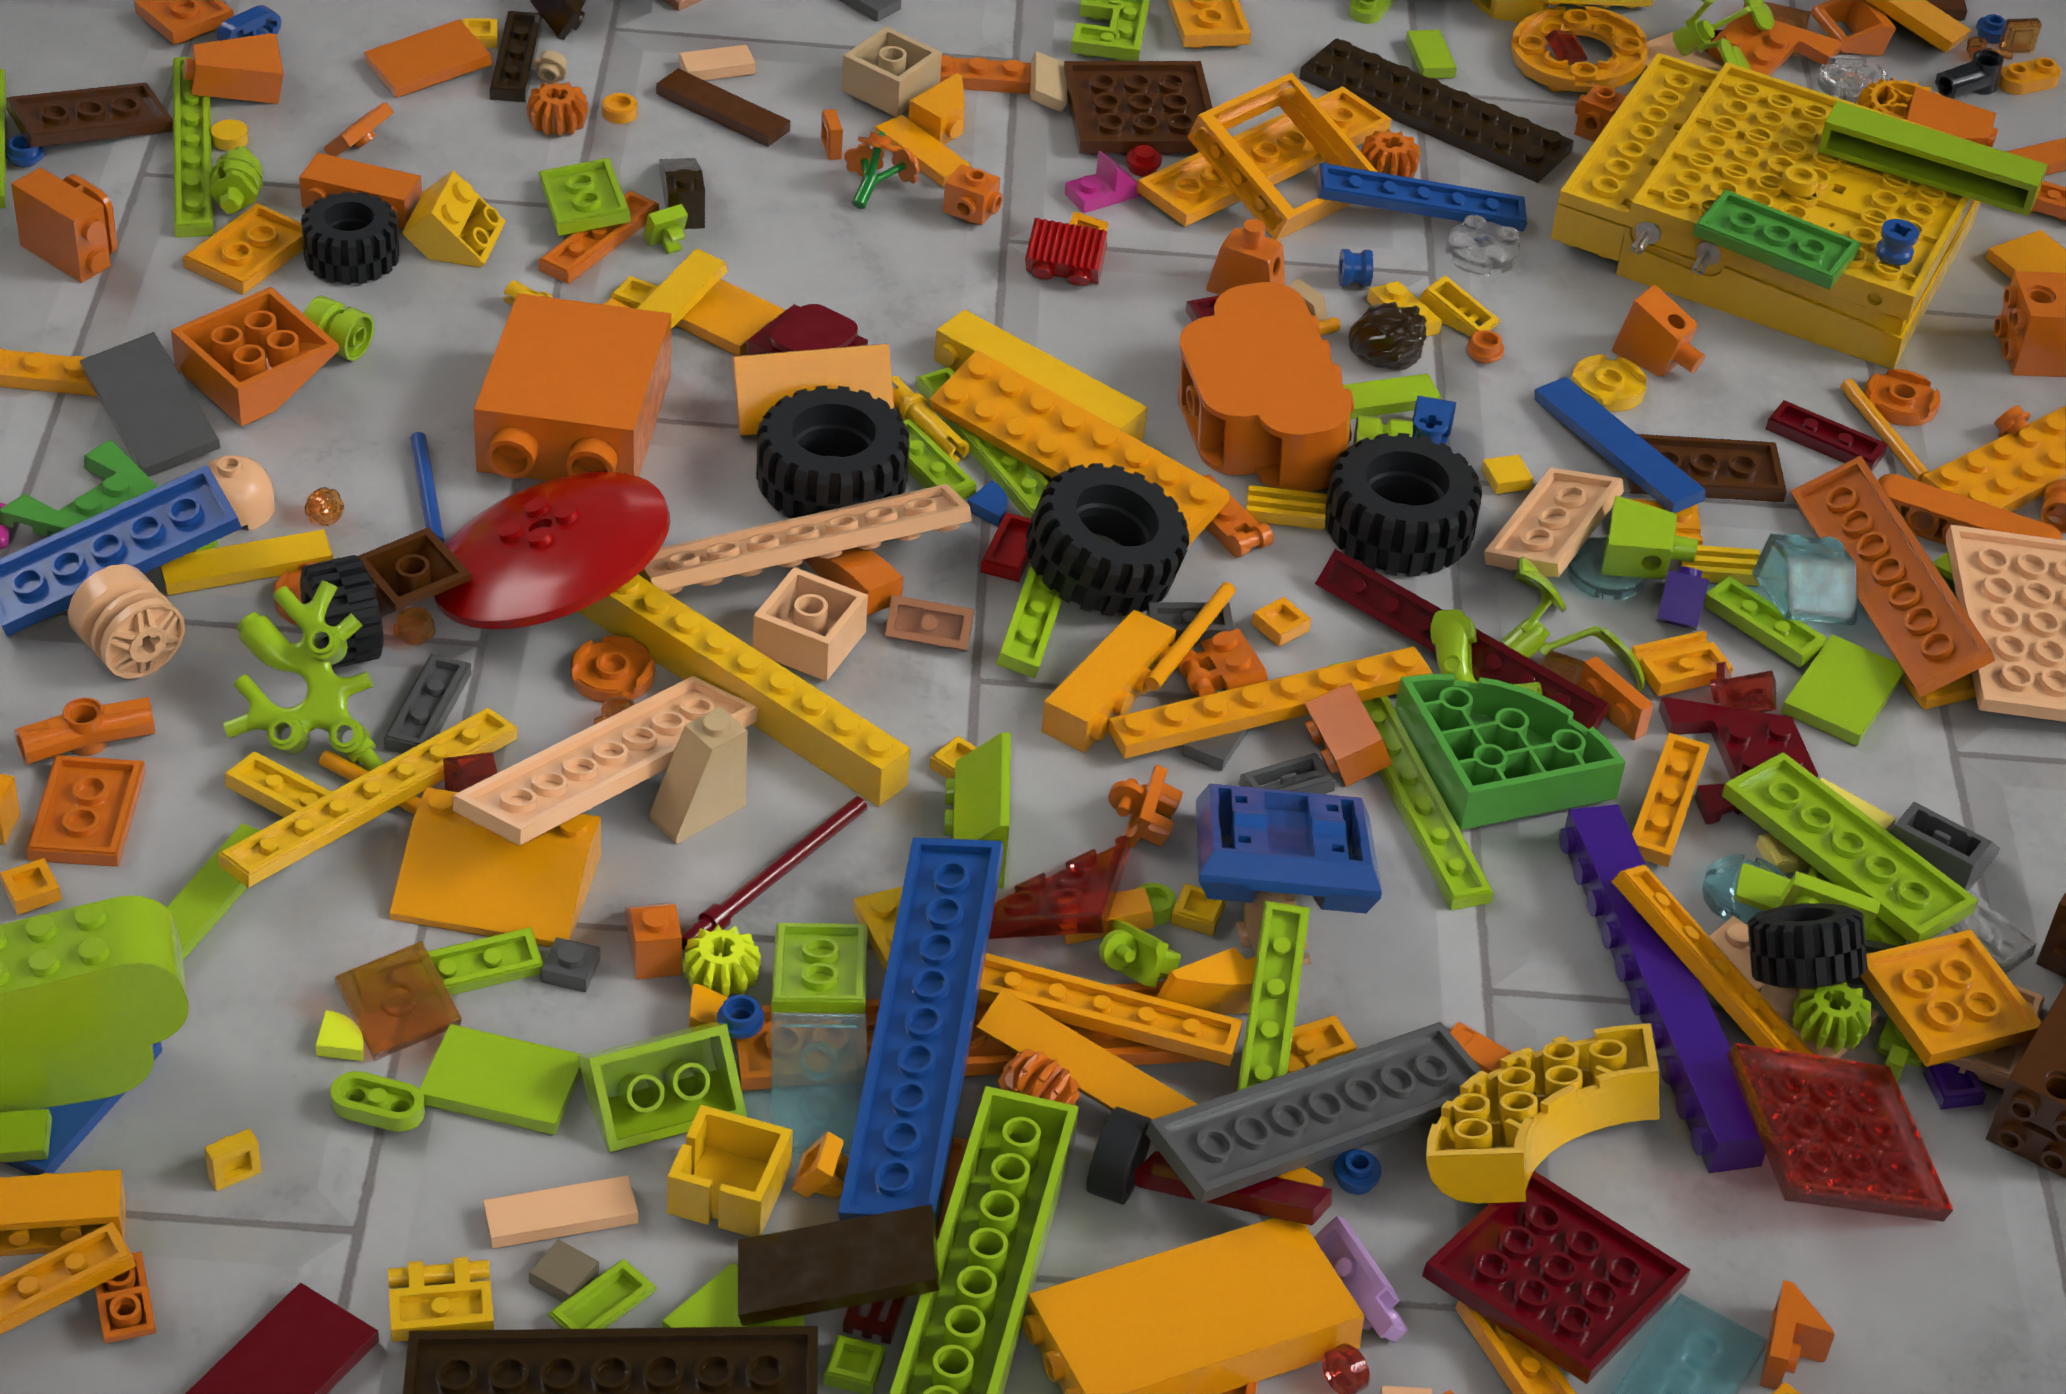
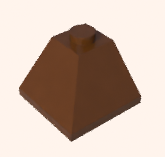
M430 527L358 556L371 577L381 617L471 580L469 571Z

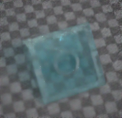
M1796 533L1769 535L1752 574L1784 618L1787 620L1855 625L1857 621L1856 565L1844 549V545L1839 540L1828 536L1820 539L1804 537Z

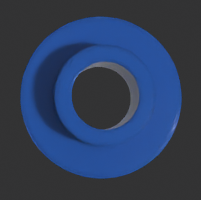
M1990 14L1981 17L1977 21V35L1979 39L1986 43L1998 44L2009 35L2010 25L2002 16Z
M22 134L12 137L6 148L7 160L20 167H31L44 157L43 146L30 147Z
M734 995L726 999L718 1010L717 1022L727 1024L731 1038L746 1039L761 1031L764 1025V1012L754 998L748 995Z
M1351 1149L1338 1155L1333 1171L1339 1186L1344 1191L1350 1194L1361 1195L1369 1192L1378 1184L1381 1178L1382 1167L1379 1160L1373 1154L1360 1149Z

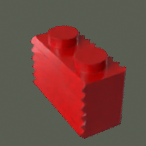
M1034 218L1025 257L1026 271L1031 272L1037 278L1045 280L1052 279L1053 276L1068 278L1070 283L1078 286H1087L1089 283L1099 284L1108 245L1107 231L1097 228L1092 229L1082 225L1063 224L1060 221L1055 222L1053 220L1048 221L1047 219Z

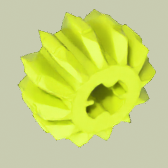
M718 923L714 931L709 932L700 928L696 938L688 939L685 946V957L682 959V971L685 973V978L689 979L691 990L693 984H699L726 997H729L731 993L744 995L747 987L755 986L759 975V967L761 966L759 947L754 945L752 935H740L737 926L732 927L730 930H722Z

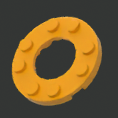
M1557 6L1535 12L1517 25L1512 36L1511 55L1514 63L1525 77L1548 86L1554 92H1589L1596 84L1616 90L1617 87L1623 86L1637 78L1644 70L1648 57L1647 37L1637 24L1613 11L1592 6H1585V11L1582 9H1569L1565 11V6ZM1579 35L1602 41L1610 47L1613 54L1607 61L1599 60L1596 66L1589 62H1577L1569 66L1567 60L1556 61L1552 58L1550 51L1546 50V48L1553 40Z

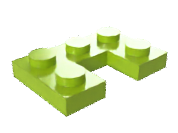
M1081 0L1079 16L1089 17L1093 20H1111L1110 27L1075 23L1070 53L1081 54L1085 57L1113 58L1117 61H1139L1150 0Z

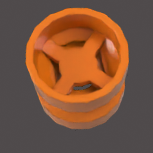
M2065 479L2054 481L2047 486L2040 514L2041 522L2056 527L2061 534L2066 533Z

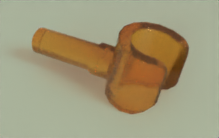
M1974 36L1970 37L1967 41V52L1971 61L1974 53L1982 49L1996 51L2001 54L2003 59L2012 60L2013 58L2012 51L1986 48L1987 41L1983 37Z

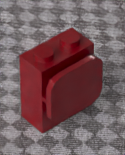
M793 304L747 340V355L868 345V340L858 335V326L855 321L820 304H807L802 307Z

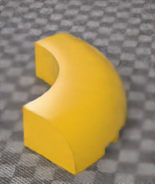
M1651 1023L1593 1029V1037L1569 1042V1039L1563 1035L1553 1038V1042L1545 1045L1543 1050L1534 1052L1530 1047H1526L1500 1059L1501 1067L1489 1074L1479 1071L1460 1086L1459 1096L1453 1101L1447 1100L1442 1105L1441 1117L1437 1124L1432 1123L1428 1135L1426 1162L1432 1182L1442 1193L1457 1201L1477 1204L1526 1202V1189L1534 1170L1551 1152L1563 1144L1586 1133L1622 1123L1660 1119L1659 1069Z

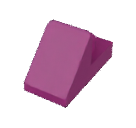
M1102 151L1098 152L1096 174L1087 175L1065 183V195L1083 214L1142 196L1137 193L1138 182Z

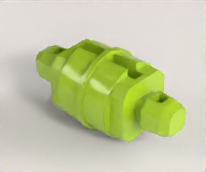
M238 146L219 156L210 174V194L226 214H235L254 204L263 186V166L245 146Z

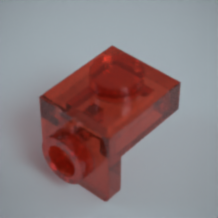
M1726 662L1717 663L1716 679H1711L1710 681L1711 693L1715 704L1721 703L1722 706L1758 712L1776 710L1777 682L1772 670L1731 678Z

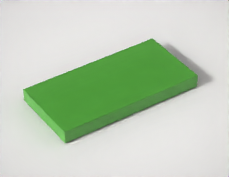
M1724 190L1695 224L1693 236L1829 290L1858 255L1861 246L1859 241L1728 190Z

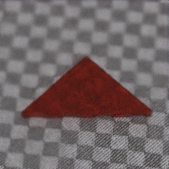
M1122 835L1116 838V846L1097 854L1095 849H1092L1065 863L1066 869L1046 878V874L1043 872L1015 885V893L995 902L989 939L1103 933L1130 853L1128 836Z

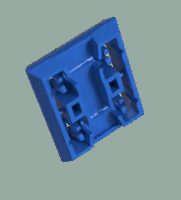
M1211 783L1196 798L1198 878L1207 899L1253 903L1258 891L1313 896L1321 910L1367 914L1381 899L1382 889L1370 817L1362 798ZM1221 834L1230 835L1229 843H1222Z

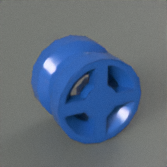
M1891 219L1884 222L1880 232L1882 239L1878 241L1875 250L1876 255L1880 260L1892 265L1909 263L1914 254L1913 245L1916 244L1919 237L1918 228L1909 221L1902 219Z
M1341 249L1338 265L1340 286L1359 283L1362 287H1370L1373 278L1372 250L1353 253L1350 249Z

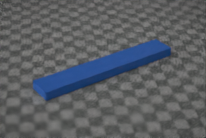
M1320 163L1316 170L1318 198L1521 232L1524 231L1528 224L1525 197L1325 163Z
M1563 377L1535 389L1534 400L1668 511L1677 513L1705 501V489L1569 378Z

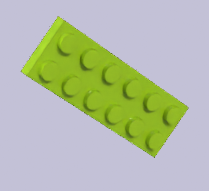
M1784 752L1725 783L1722 797L1830 881L1840 887L1881 901L1877 917L1910 943L1931 939L1975 912L1978 899Z

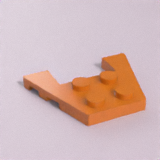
M1750 12L1730 22L1712 41H1719L1722 38L1729 40L1732 46L1739 47L1743 52L1751 70L1772 76L1794 51L1801 53L1826 68L1838 55L1843 45V42L1776 20H1774L1775 23L1772 29L1763 31L1756 26ZM1719 47L1708 49L1707 53L1724 63Z

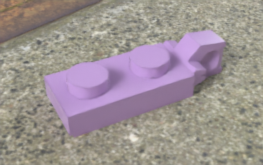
M1336 1216L1314 1239L1363 1312V1329L1368 1331L1373 1327L1380 1338L1383 1339L1385 1337L1390 1339L1392 1343H1395L1408 1331L1400 1315L1393 1309L1399 1302L1398 1297L1394 1293L1395 1290L1347 1220Z

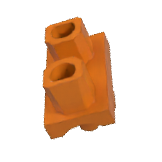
M1156 764L1149 783L1141 786L1138 785V781L1134 778L1116 782L1111 786L1108 795L1111 806L1117 810L1119 816L1126 817L1131 814L1122 840L1123 844L1134 848L1140 838H1143L1161 847L1169 837L1174 821L1155 811L1171 818L1181 802L1183 792L1164 783L1168 769Z

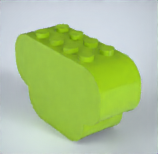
M126 895L0 924V1112L35 1110L103 1099L130 1091L148 1077L154 1065L153 1044L175 1034L185 1023L189 1012L180 936L173 915L163 904L143 896Z

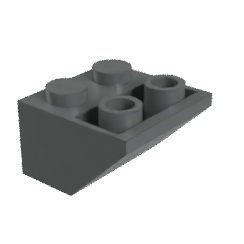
M1913 802L1894 825L1892 831L1893 836L1967 892L1970 891L2000 850L1992 841L1916 802Z

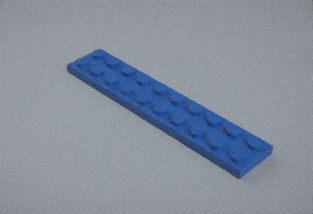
M917 837L912 839L838 1211L840 1221L932 1204L936 1217V1229L938 1227L1004 854L1002 841Z

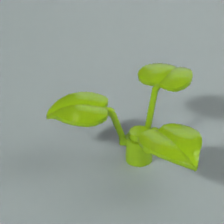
M1701 0L1703 5L1692 17L1685 20L1686 26L1673 32L1675 46L1683 56H1687L1697 50L1701 53L1707 49L1719 47L1724 64L1728 62L1751 70L1747 59L1739 47L1732 46L1731 42L1725 38L1711 42V39L1715 36L1714 30L1749 12L1756 26L1763 31L1772 29L1775 21L1770 8L1764 3V0H1744L1747 7L1711 25L1708 20L1704 19L1701 21L1699 18L1715 0Z
M1524 556L1519 558L1514 580H1518L1541 592V603L1528 619H1524L1500 640L1501 643L1530 659L1538 651L1543 656H1546L1551 650L1588 636H1595L1602 640L1631 670L1636 678L1638 691L1641 692L1645 687V679L1638 660L1632 651L1607 628L1601 629L1599 626H1593L1550 643L1545 641L1550 636V633L1538 619L1551 603L1562 613L1567 608L1554 585Z

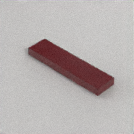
M1154 1151L1135 1170V1186H1138V1188L1196 1200L1159 1151ZM1273 1177L1209 1200L1206 1203L1312 1226L1332 1205V1189Z

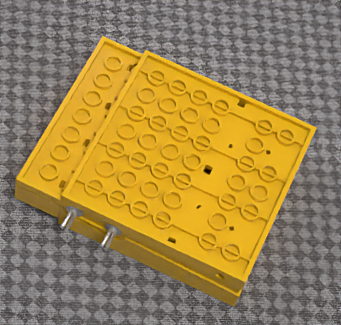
M1657 53L1560 190L1550 238L1563 242L1570 247H1578L1590 251L1602 258L1619 261L1616 271L1618 276L1650 287L1655 284L1662 291L1874 364L1894 369L1973 226L1981 202L1817 152L1825 121L1837 100L1913 124L1917 123L1728 62L1717 72ZM1791 165H1804L1812 168L1819 176L1816 192L1808 197H1797L1786 193L1780 186L1783 170ZM1724 190H1728L1859 241L1861 246L1858 255L1829 290L1693 236L1695 224ZM1887 220H1906L1914 224L1919 230L1918 240L1913 245L1914 254L1912 260L1907 264L1892 265L1880 260L1876 255V246L1878 241L1882 239L1880 232L1883 223Z

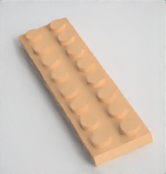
M948 484L663 547L660 548L640 574L644 579L671 595L682 591L683 586L697 583L702 586L715 585L722 582L723 577L736 574L743 577L755 576L762 573L763 568L776 565L783 568L795 567L802 564L803 559L816 556L823 559L840 556L843 553L842 550L855 547L862 550L874 549L881 546L882 541L895 538L901 541L919 538L922 532L935 529L939 532L953 531L958 529L961 523L972 521L970 505Z
M691 676L454 794L453 811L472 820L473 823L499 834L509 842L522 845L667 769L683 728L691 721L718 707H722L738 723L746 728L757 722L758 706L695 676Z

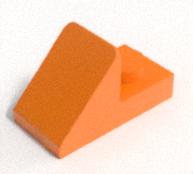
M1783 1280L1773 1309L1759 1384L1760 1386L1775 1390L1781 1386L1785 1372L1795 1373L1799 1356L1818 1362L1826 1361L1835 1336L1831 1326L1798 1287L1790 1281Z

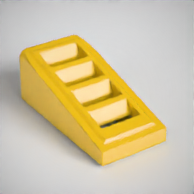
M1446 275L1424 289L1419 298L1423 304L1443 321V324L1471 338L1479 330H1493L1501 321ZM1475 321L1481 323L1482 325L1479 327V326L1475 323Z

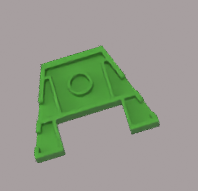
M108 440L84 455V469L105 479L104 482L77 497L76 500L60 510H55L24 493L0 509V524L11 528L15 526V522L33 527L34 534L48 537L54 532L58 533L158 486L113 441Z

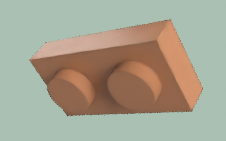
M892 595L885 636L968 651L975 610Z

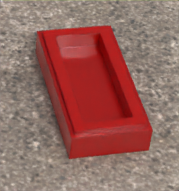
M1005 513L981 561V573L1016 582L1020 581L1030 560L1025 545L1027 542L1026 533L1031 522L1030 518Z

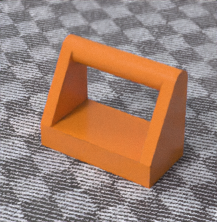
M1829 0L1811 9V15L1828 36L1843 42L1841 47L1843 53L1882 56L1896 29L1883 12L1865 0ZM1835 22H1844L1853 32V35L1846 36Z

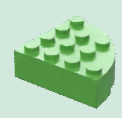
M1426 674L1400 678L1395 711L1460 830L1617 799L1626 764L1625 760L1606 737L1594 727L1588 730L1585 726L1574 720V712L1562 704L1532 690L1480 677L1479 683L1454 681L1455 674Z

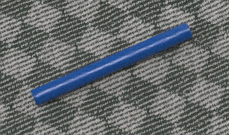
M415 432L411 435L410 441L425 528L430 527L444 543L426 435L423 432Z

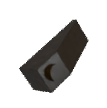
M696 158L659 159L665 209L682 204L688 214L684 229L705 228V187L702 169Z

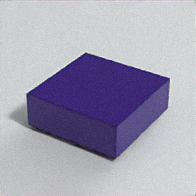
M1950 1063L1927 1066L1923 1075L1940 1110L1983 1105L1987 1094L1974 1072L1966 1070L1965 1074L1959 1073L1960 1067Z

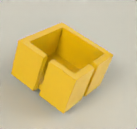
M700 1105L686 1135V1144H682L667 1175V1214L709 1225L711 1219L714 1218L718 1219V1228L749 1237L762 1235L792 1167L793 1129Z

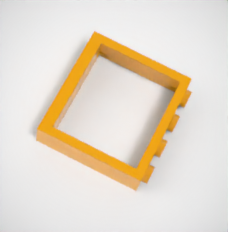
M1292 72L1199 114L1187 137L1253 216L1265 223V230L1275 240L1286 237L1351 205V203L1317 197L1293 209L1228 133L1227 129L1279 106L1328 164L1377 172Z

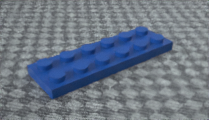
M208 464L1 558L0 624L6 636L8 637L68 609L71 598L79 586L92 574L110 565L128 564L138 568L144 574L242 529L237 515Z

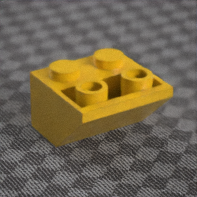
M452 170L423 191L402 234L428 259L480 268L485 265L506 221L494 207L490 206L473 190L467 181L463 180Z

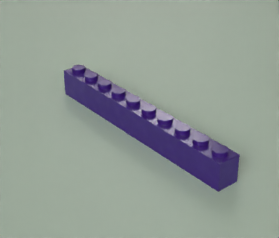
M1619 805L1569 809L1565 827L1561 828L1559 832L1561 850L1564 854H1568L1571 860L1575 882L1583 887L1587 897L1589 914L1592 917H1596L1601 928L1602 943L1606 949H1610L1613 955L1617 977L1620 982L1625 983L1628 989L1630 1005L1634 1015H1639L1643 1024L1651 1023L1655 1051L1660 1062L1661 1077L1664 1083L1669 1084L1673 1091L1678 1116L1682 1120L1685 1119L1688 1125L1695 1154L1701 1155L1708 1173L1762 1167L1771 1135L1700 981L1611 882L1622 870L1643 864L1646 865Z

